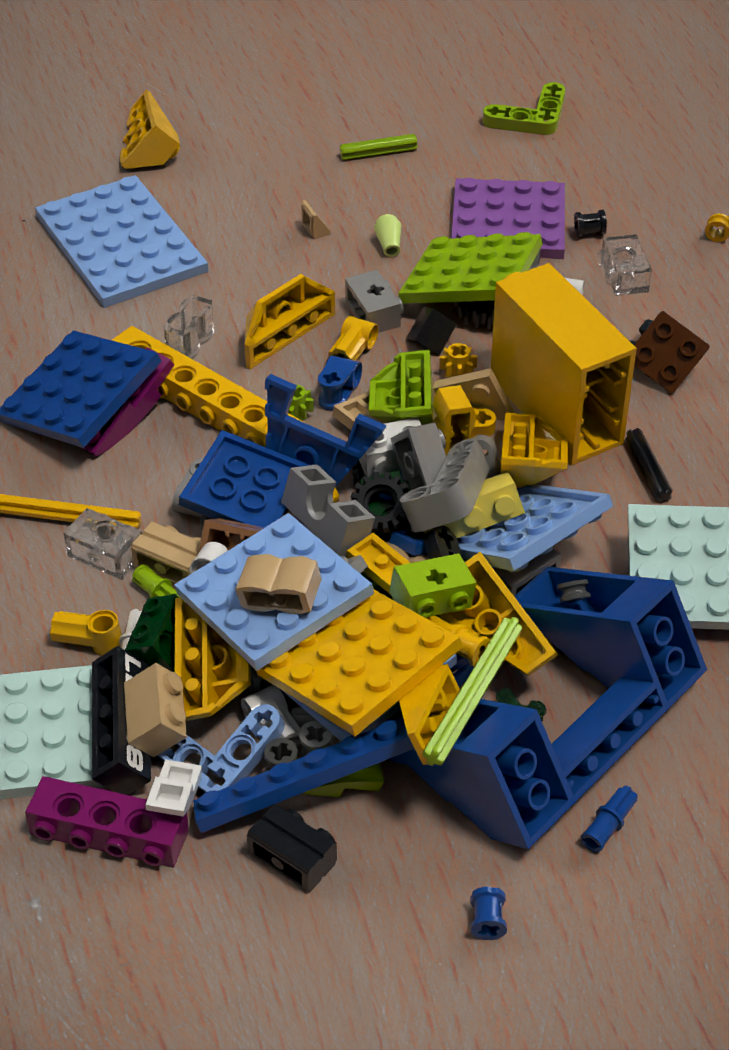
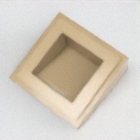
M303 200L301 203L302 224L310 236L315 239L331 234L330 229L306 200Z

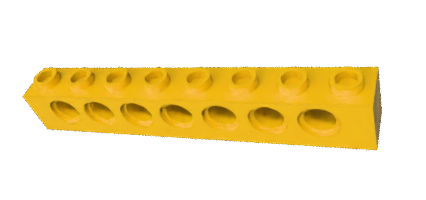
M130 326L112 339V341L143 349L148 347L171 359L174 367L157 389L162 395L160 398L170 401L181 410L189 412L201 419L205 424H209L220 431L224 430L266 447L265 435L268 433V421L265 416L266 400L134 326ZM288 413V416H291V417H293V418H295V419H297V420H300V419H298V418H296V417H294L293 415H291V414Z

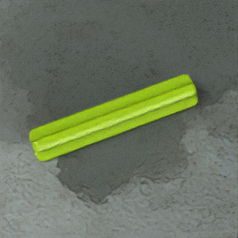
M415 134L346 143L340 145V155L343 160L415 150L417 149L418 142Z

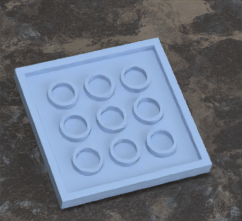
M537 484L526 485L517 488L525 511L524 514L457 538L465 562L478 552H481L492 568L516 572L526 568L528 562L538 555L550 552L553 549V545L561 540L575 536L578 533L577 530L587 523L599 520L602 517V513L613 507L610 494Z
M289 513L174 584L177 595L256 671L374 594L371 582ZM270 554L281 559L304 556L317 561L322 580L311 612L290 614L276 609L260 612L241 607L235 589L247 558L252 555Z

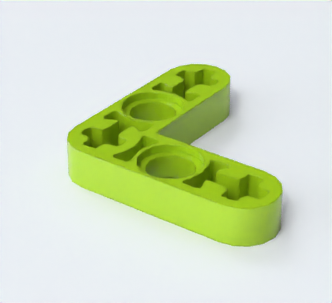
M557 82L545 84L541 91L537 109L498 104L487 105L483 109V124L493 129L542 135L553 134L557 131L565 101V86Z

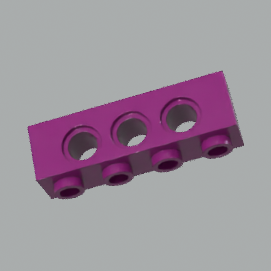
M42 776L25 811L30 835H35L41 840L61 841L79 849L91 848L107 852L118 858L124 856L134 858L152 866L164 865L174 868L189 832L187 813L183 817L146 810L147 799Z

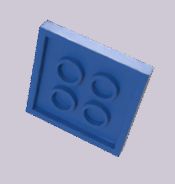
M221 430L180 494L178 505L212 519L221 518L265 528L286 515L289 510L281 503L290 468L309 466V464Z

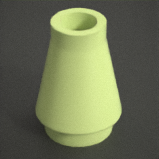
M391 214L380 216L374 225V232L383 248L384 254L388 257H394L400 253L402 227L397 217Z

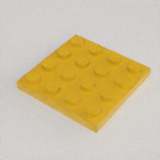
M374 589L372 596L257 671L260 677L355 737L463 648L458 635Z

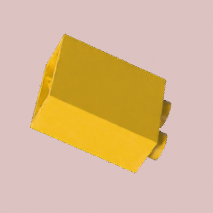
M550 263L525 272L511 273L503 280L496 282L491 369L505 395L523 414L538 415L543 419V424L553 427L568 440V463L571 466L623 445L637 348Z

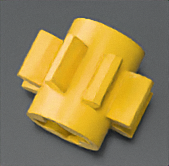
M455 343L443 349V356L439 358V369H445V377L450 378L472 373L473 369L477 368V355H471V347L462 343Z

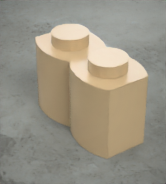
M270 554L252 555L246 560L235 590L241 607L260 612L276 609L290 614H304L311 612L322 578L317 561L304 556L281 559Z

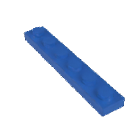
M400 718L395 721L383 722L377 728L356 737L350 735L340 743L324 749H315L302 758L289 763L277 764L269 771L254 777H244L234 785L203 794L200 798L193 800L195 821L201 833L415 749L407 734L404 719Z

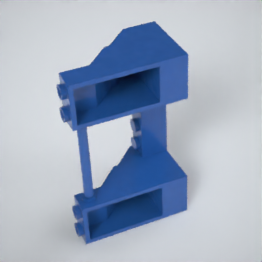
M547 567L514 597L545 638L552 642L583 671H588L595 676L608 690L552 744L537 709L481 699L442 765H423L415 749L387 760L408 765L443 799L453 803L490 839L529 849L707 671L674 580ZM576 580H588L589 585L586 586V591L591 594V598L570 603H560L559 598L562 597V592L557 590V585ZM470 664L458 669L453 674L459 687L465 683L474 668ZM401 709L387 721L403 718Z

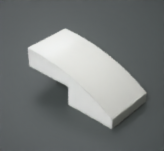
M165 759L160 776H155L146 802V810L184 817L198 789L202 777V766Z

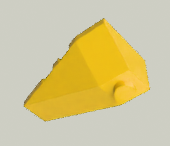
M146 89L130 108L126 125L129 130L123 138V142L127 146L120 151L121 166L125 169L164 165L168 159H173L180 150L178 134L151 92Z

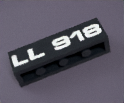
M117 645L92 662V780L116 793L129 795L151 781V756L128 744L124 682L147 669L148 664Z

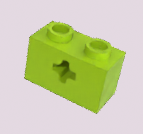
M458 553L394 566L389 592L394 601L428 618L471 608L477 582Z

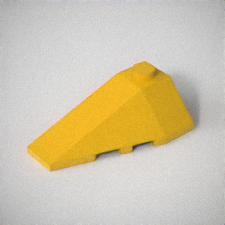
M478 552L467 560L465 564L477 582L472 606L457 612L439 614L440 617L453 625L461 623L467 626L470 632L478 637L486 636L490 639L504 618L512 619V617H516L519 619L518 623L522 626V631L504 661L527 676H530L558 656L557 652L482 553Z

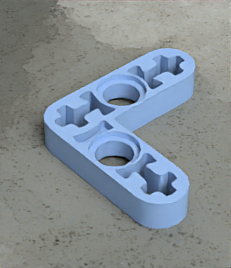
M262 704L249 713L215 756L187 736V738L175 744L178 747L176 752L169 748L157 755V757L165 762V759L184 762L189 754L199 753L201 755L199 765L202 766V777L198 788L204 793L213 790L218 791L236 784L237 781L251 773L264 757L265 746L268 742L281 736L285 723L275 707L269 704ZM262 719L267 721L271 719L273 722L269 728L267 726L261 727L259 723ZM250 732H252L255 737H259V743H256V741L249 735ZM239 745H251V753L246 759H234V751ZM209 769L217 777L224 778L225 783L222 786L215 785L206 775Z

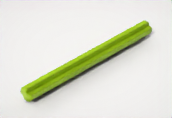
M512 617V619L504 618L425 747L423 756L427 759V764L430 766H434V764L442 765L520 635L522 626L518 623L519 619L516 617Z

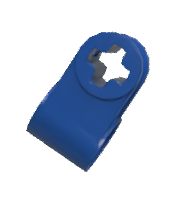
M330 356L325 367L318 375V384L321 387V394L318 398L320 407L333 411L334 405L348 400L353 390L360 383L363 368L361 362L337 356Z

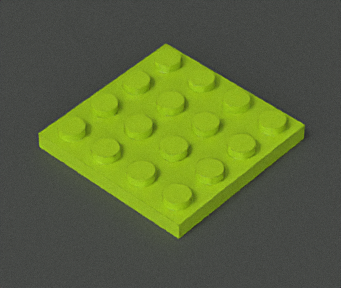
M521 232L516 235L503 236V234L496 233L488 237L466 235L461 238L449 239L447 236H440L432 239L399 291V298L403 304L495 300L496 282L503 280L511 273L525 272L530 269L543 245L541 234Z

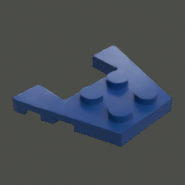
M270 374L265 380V390H267L265 416L268 421V433L265 435L266 448L306 464L320 466L336 481V487L384 432L387 425L359 414L355 418L348 441L346 442L288 416L297 385Z

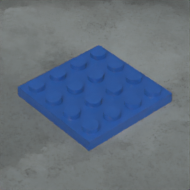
M73 330L64 337L63 341L51 354L45 357L41 365L25 378L23 384L4 401L0 407V422L84 448L162 360L157 352Z

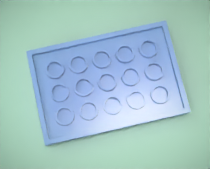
M136 175L35 207L36 217L104 308L209 272L208 262Z

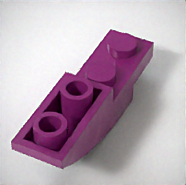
M158 353L162 362L82 449L97 457L117 444L141 422L162 396L157 389L174 367L171 359Z

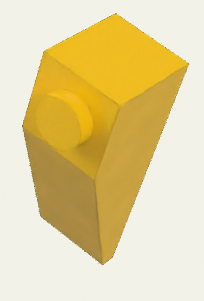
M448 664L441 665L399 700L407 734L423 765L427 764L423 751L460 691Z

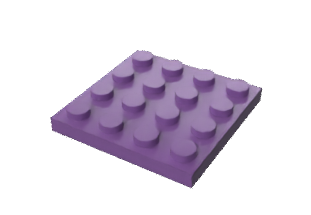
M456 178L452 238H461L466 235L488 237L496 233L503 234V236L516 235L521 232L541 234L543 245L541 246L540 258L564 259L565 183Z

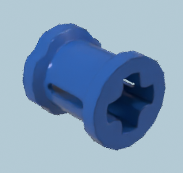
M480 887L474 890L470 896V903L475 909V920L471 923V933L478 939L495 940L507 933V923L502 917V907L506 901V896L501 889Z

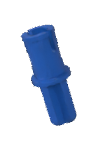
M625 785L623 788H618L607 804L600 806L596 810V818L581 835L582 843L593 852L602 851L612 834L622 829L624 826L623 819L638 799L637 794L632 791L631 787Z

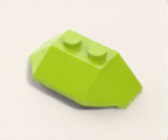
M430 350L401 352L394 357V362L385 366L370 380L369 415L386 423L410 418H418L421 425L433 423L434 392Z

